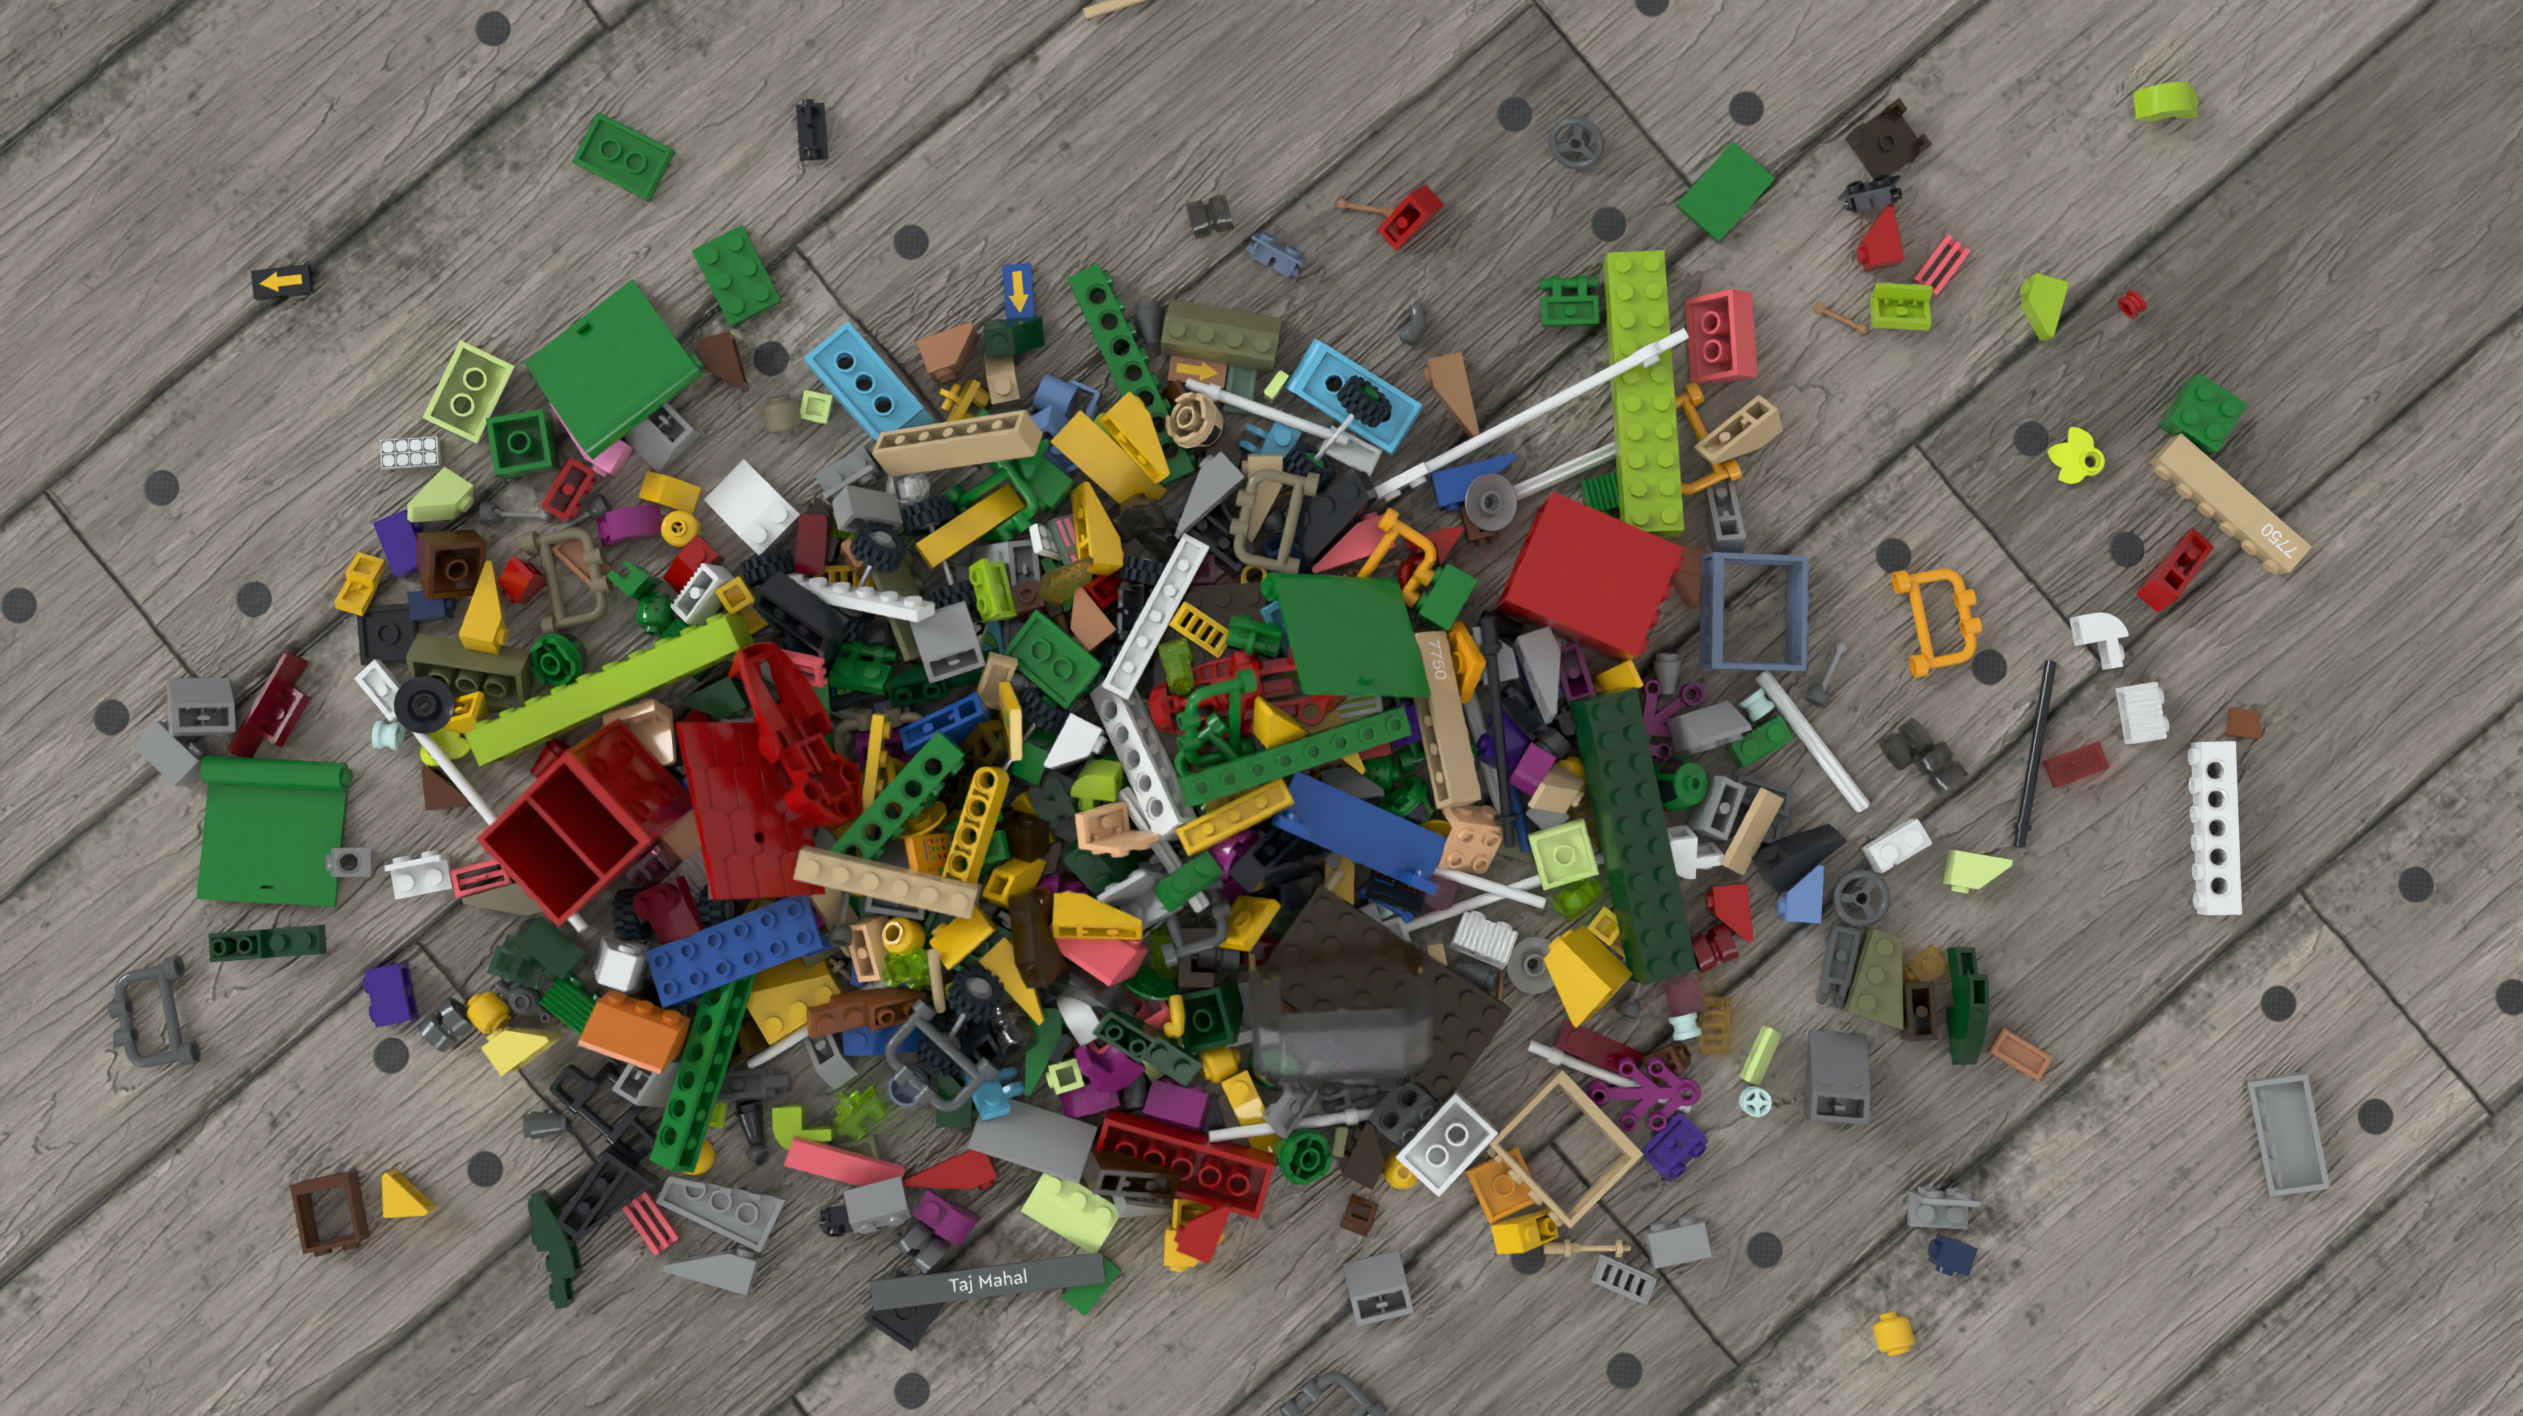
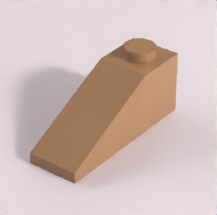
M1462 352L1428 359L1427 367L1423 368L1425 384L1431 385L1434 395L1470 439L1479 435Z

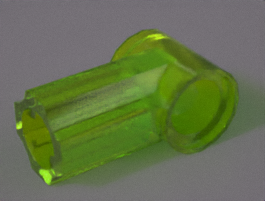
M1187 637L1158 644L1170 692L1178 693L1179 695L1189 693L1195 684L1191 668L1193 658Z

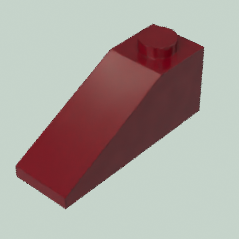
M1565 1018L1553 1042L1555 1047L1617 1074H1620L1618 1064L1621 1059L1631 1058L1638 1067L1644 1054L1581 1025L1576 1028L1571 1021ZM1625 1064L1622 1067V1069L1625 1071H1629L1633 1068V1066L1630 1064Z

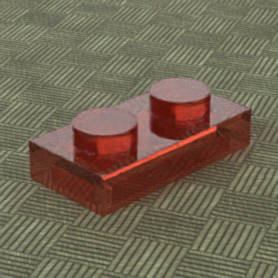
M2100 741L2043 761L2053 788L2110 768Z

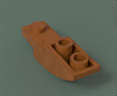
M885 988L830 995L829 1003L807 1008V1033L812 1039L865 1025L873 1031L905 1023L915 1012L912 1005L918 998L921 997L925 1000V992L915 989Z

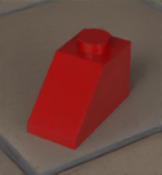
M1425 184L1410 193L1377 231L1396 251L1426 226L1444 207V204Z
M1893 204L1887 205L1879 213L1856 250L1858 263L1863 264L1864 272L1897 266L1904 260Z
M697 535L676 556L663 579L681 595V590H684V586H687V582L691 581V577H694V573L697 572V568H701L702 563L718 566L725 559L705 538Z
M515 555L509 560L497 582L503 588L501 594L510 603L514 604L517 602L522 605H526L547 585L545 576L530 561Z
M1748 884L1708 886L1709 893H1705V906L1707 910H1711V915L1720 923H1724L1742 941H1754Z
M1225 1202L1189 1218L1185 1226L1179 1225L1173 1240L1178 1243L1176 1251L1210 1264L1232 1204Z

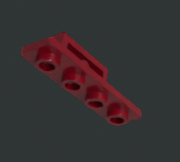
M287 651L282 654L229 744L227 751L230 754L239 757H253L263 738L273 745L283 747L311 697L294 686L308 663L306 659Z

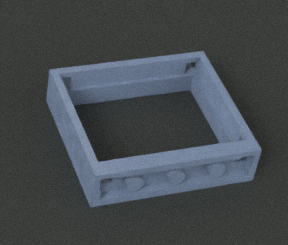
M1723 552L1701 554L1699 669L1807 671V657H1809L1807 636L1810 631V625L1807 621L1810 604L1808 578L1811 572L1808 571V556ZM1724 564L1787 566L1786 662L1723 661Z

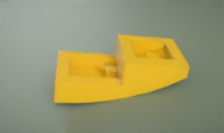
M357 552L345 572L347 580L334 601L335 608L364 616L381 579L385 559Z
M740 575L715 590L728 613H731L733 616H743L751 635L769 625L753 608L756 596Z
M1603 907L1587 929L1625 959L1616 915L1606 907Z

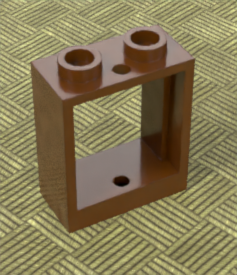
M357 1169L304 1180L290 1185L303 1254L314 1252V1257L333 1253L332 1248L342 1246L343 1251L361 1247L360 1242L370 1238ZM345 1185L354 1234L319 1241L310 1193Z

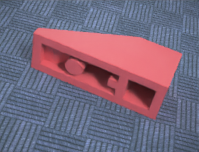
M1373 512L1360 517L1362 522L1357 523L1312 568V574L1326 573L1368 559L1386 534L1385 531L1377 527L1383 515L1378 516L1377 512ZM1395 543L1391 545L1387 552L1395 549Z

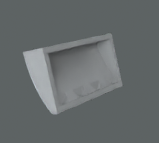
M2305 1071L2248 1081L2247 1086L2269 1196L2330 1189L2308 1074Z
M1010 1098L1007 1099L1011 1106L1009 1114L982 1121L980 1115L978 1116L968 1145L969 1149L1079 1184L1094 1142L1097 1126Z

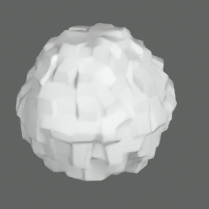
M923 472L892 477L888 475L885 493L897 495L899 508L902 510L908 505H913L915 502H921L922 499H928L931 484L927 476L923 475Z

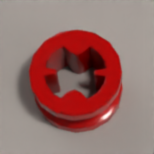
M2129 290L2126 293V297L2122 296L2118 299L2120 309L2131 319H2135L2138 316V312L2142 313L2147 308L2143 298L2134 290Z

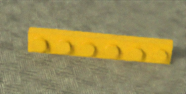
M872 714L862 798V814L885 788V780L881 779L882 768L887 767L888 751L884 750L885 739H890L892 722L888 721V714ZM868 825V835L873 839H878L877 837H874V829L875 826L879 825ZM857 847L855 857L862 858V850Z

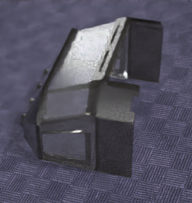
M1420 941L1419 973L1415 975L1408 971L1403 973V1009L1348 1012V1009H1337V1012L1282 1014L1280 978H1271V982L1263 980V974L1256 973L1255 948H1252L1249 952L1254 1075L1282 1091L1291 1092L1294 1095H1303L1308 1093V1091L1315 1090L1330 1094L1337 1092V1089H1349L1351 1092H1363L1367 1088H1378L1382 1091L1395 1090L1396 1087H1403L1432 1068V964L1426 941Z

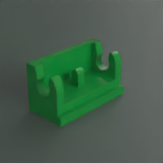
M623 561V565L630 570L628 577L626 575L621 577L619 573L613 570L606 575L626 595L638 601L640 598L647 596L648 592H653L662 582V580L651 575L644 568L635 566L628 561Z

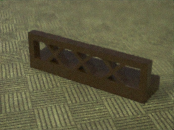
M999 720L979 723L960 746L966 752L961 758L966 763L955 775L949 772L942 779L946 785L940 790V797L935 801L944 802L947 813L939 824L945 822L968 794L976 771L983 767H990L1004 750L997 740L999 734L1004 730ZM989 747L992 748L987 756L983 755ZM974 766V772L972 774H968V772ZM959 785L958 792L954 793V789Z

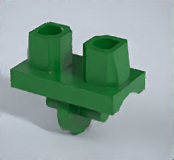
M1242 614L1239 617L1232 616L1226 645L1245 649V655L1252 656L1253 652L1277 657L1283 628H1280L1279 624L1273 622L1266 624L1255 622L1250 616Z

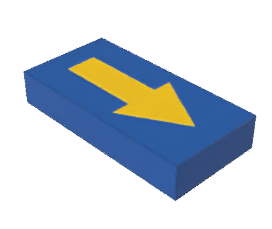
M1031 263L1002 265L1006 319L1035 317Z

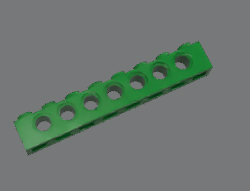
M1096 264L1067 277L1121 396L1123 397L1129 391L1139 398L1144 394L1151 395L1154 398V402L1151 406L1145 408L1150 413L1152 422L1162 420L1166 424V415H1170L1173 410L1167 397L1161 399L1157 389L1161 388V384L1156 373H1149L1145 365L1150 361L1143 346L1138 348L1133 339L1138 335L1131 320L1128 322L1124 320L1121 312L1126 309L1120 296H1113L1110 290V286L1114 284L1108 270L1102 271L1099 264ZM1094 293H1104L1106 295L1104 302L1101 304L1092 303L1090 298ZM1106 318H1115L1118 321L1117 326L1112 330L1103 328L1102 323ZM1126 343L1130 346V350L1126 355H1117L1114 352L1116 345ZM1130 369H1139L1142 372L1139 380L1130 381L1126 378V374ZM1166 428L1161 433H1157L1162 450L1168 445L1175 446L1178 449L1176 457L1172 459L1165 458L1170 474L1161 481L1163 487L1166 488L1194 475L1195 470L1193 466L1197 465V461L1191 449L1186 451L1184 447L1179 446L1173 440V437L1168 435Z
M1404 706L1391 707L1305 735L1303 738L1269 750L1265 748L1176 777L1184 806L1192 807L1412 735Z
M757 973L702 993L650 1157L651 1161L671 1171L694 1173Z

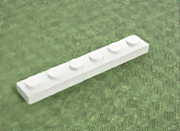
M1185 533L1183 534L1102 684V688L1128 701L1210 546Z
M802 573L787 574V576L830 605L919 622L935 614L934 602L924 601L920 596L904 597L899 596L894 591L878 592L874 591L873 587L864 586L858 588L851 586L848 582H828L823 577L808 578L804 577Z

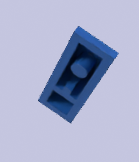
M1515 452L1431 473L1430 481L1438 510L1445 508L1446 513L1460 510L1462 504L1465 503L1466 492L1470 484L1481 475L1490 473L1500 474L1516 459Z
M976 692L899 729L904 750L907 754L919 752L939 730L944 732L958 746H961L979 723L993 721L994 719L991 710Z
M904 1023L873 1031L867 1025L843 1031L844 1056L885 1054L888 1041ZM916 1027L900 1044L897 1053L916 1051L918 1048L916 1047L923 1032Z

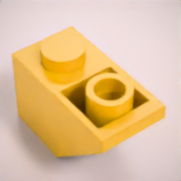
M1018 858L1009 860L993 870L982 896L999 907L1009 910L1008 897L1012 894L1025 893L1035 888L1047 862L1043 859H1037L1032 863Z
M1547 1209L1508 1218L1492 1225L1491 1229L1497 1254L1525 1253L1559 1238L1557 1225L1547 1215L1550 1210Z

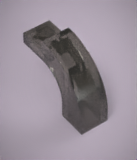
M1065 956L1063 958L1068 969L1050 985L1043 987L1052 996H1065L1080 1000L1093 1007L1103 1016L1112 1009L1134 1017L1140 1007L1126 994L1128 989L1120 982L1108 986Z

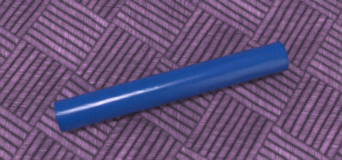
M1514 771L1509 772V780L1513 775ZM1510 784L1512 812L1520 814V818L1514 820L1521 852L1531 851L1527 835L1529 833L1519 792L1516 787Z

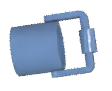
M1046 374L1037 390L1032 407L1041 411L1053 404L1068 418L1076 401L1078 391L1093 396L1084 411V414L1093 421L1099 408L1097 403L1100 395L1097 390L1072 380L1070 384Z

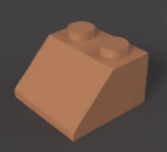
M972 322L917 340L927 372L934 383L940 382L941 385L951 383L957 379V375L963 373L979 339Z
M1079 584L1075 587L1071 630L1075 635L1072 638L1094 655L1103 647L1104 642L1108 643L1117 636L1115 635L1117 630Z

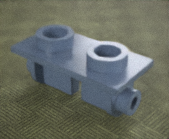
M1262 231L1261 234L1257 232L1252 235L1251 239L1255 240L1256 243H1249L1246 252L1250 254L1249 257L1266 266L1273 257L1276 259L1272 267L1273 270L1288 278L1292 276L1296 279L1301 268L1297 267V264L1302 265L1307 260L1301 256L1302 252L1291 245L1282 246L1276 242L1277 238L1270 233Z

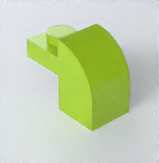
M2190 82L2163 83L2133 92L2136 120L2155 122L2169 117L2183 119L2198 117L2197 106L2199 100L2195 93V88H2190Z
M1096 760L1083 767L1070 793V797L1079 798L1078 808L1080 811L1083 812L1102 806V800L1116 802L1119 792L1123 788L1122 762Z
M806 1104L776 1105L772 1108L774 1135L779 1144L789 1150L793 1136L828 1145V1141L836 1138V1126L807 1127Z

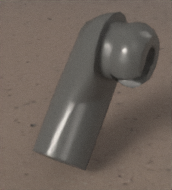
M1422 303L1409 306L1411 322L1406 329H1402L1399 333L1400 340L1404 344L1416 343L1427 329Z

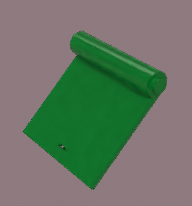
M633 279L524 362L578 444L593 460L703 375L701 369L704 367V364L694 352L689 355L683 349Z
M1269 572L1266 578L1262 580V594L1265 595L1268 601H1276L1280 604L1303 694L1427 698L1432 695L1398 580L1395 578Z
M205 755L201 763L200 774L202 782L208 784L196 899L337 907L339 877H331V871H326L325 859L326 854H331V848H342L348 786L353 781L352 769H349L346 763Z

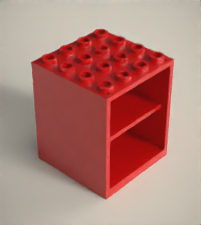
M1552 491L1537 510L1495 610L1539 629L1550 626L1552 633L1556 634L1559 638L1571 643L1579 641L1580 646L1617 663H1624L1640 654H1644L1650 638L1646 637L1647 632L1651 627L1656 626L1662 612L1657 610L1659 604L1663 600H1667L1672 590L1673 584L1669 583L1671 576L1679 572L1685 557L1681 556L1683 547Z
M618 718L568 749L476 839L482 845L484 851L493 856L503 867L504 872L523 888L524 893L540 906L546 917L554 921L559 927L619 880L693 810L691 796L686 789Z

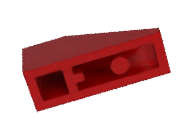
M2192 528L2152 571L2136 594L2158 613L2179 599L2214 546Z
M969 1149L907 1177L903 1183L905 1187L972 1189L978 1186L979 1190H983L995 1184L994 1178H997L1000 1173L992 1156Z

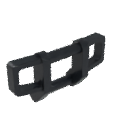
M608 1062L593 1078L574 1064L565 1067L551 1084L550 1092L574 1115L578 1113L607 1138L606 1142L616 1148L633 1162L640 1160L657 1138V1135L638 1117L648 1106L634 1105L614 1129L585 1104L606 1079L614 1085L621 1076L615 1070L616 1067L611 1062ZM568 1074H571L586 1085L575 1100L561 1088V1083ZM631 1125L646 1138V1143L639 1152L621 1140Z

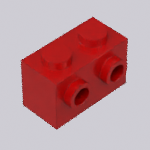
M571 457L566 458L538 508L563 522H567L568 518L573 520L581 507V504L578 503L583 493L588 495L596 482L593 479L596 472Z

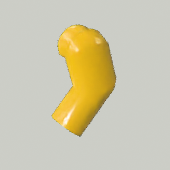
M1182 995L1170 996L1168 1000L1172 1021L1166 1022L1164 1025V1032L1168 1038L1174 1036L1178 1038L1184 1033L1185 1009Z

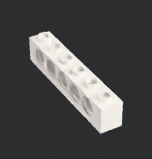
M1103 681L1089 695L1106 729V734L1117 753V758L1122 762L1128 781L1139 801L1140 808L1143 810L1151 827V832L1159 834V841H1177L1180 838L1175 829L1197 819L1192 807L1184 806L1176 780L1178 776L1136 687L1127 701L1102 688Z
M2236 741L2191 743V748L2188 751V762L2192 765L2189 790L2193 794L2190 819L2194 823L2191 848L2195 852L2192 876L2196 880L2193 905L2199 915H2242ZM2210 763L2213 764L2216 769V773L2213 778H2211L2207 773V767ZM2211 792L2217 798V802L2213 807L2208 802V796ZM2212 821L2216 822L2218 826L2217 833L2214 836L2209 831V825ZM2214 849L2219 855L2216 864H2213L2210 859V854ZM2215 878L2220 883V888L2216 893L2211 888V883Z

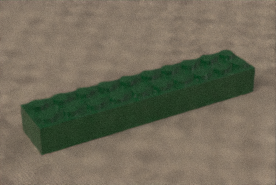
M1617 687L1569 701L1626 964L1627 968L1633 973L1630 981L1648 985L1697 969L1637 687Z

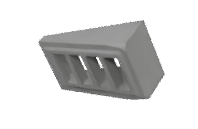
M1112 1196L1120 1218L1169 1214L1173 1212V1206L1168 1199H1160L1162 1203H1159L1158 1199L1151 1198L1152 1202H1149L1148 1198H1142L1143 1201H1140L1139 1197Z
M1600 1254L1590 1281L1647 1305L1657 1277ZM1607 1264L1612 1265L1607 1280H1603L1602 1276ZM1618 1269H1621L1623 1272L1618 1285L1613 1284ZM1631 1273L1634 1277L1630 1288L1626 1289L1624 1287ZM1642 1278L1645 1279V1283L1639 1294L1636 1293V1290Z

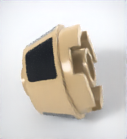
M1193 392L1184 393L1176 398L1174 401L1177 404L1173 408L1171 416L1166 415L1165 427L1168 435L1173 437V440L1184 448L1207 447L1216 442L1223 429V417L1213 401L1205 394Z

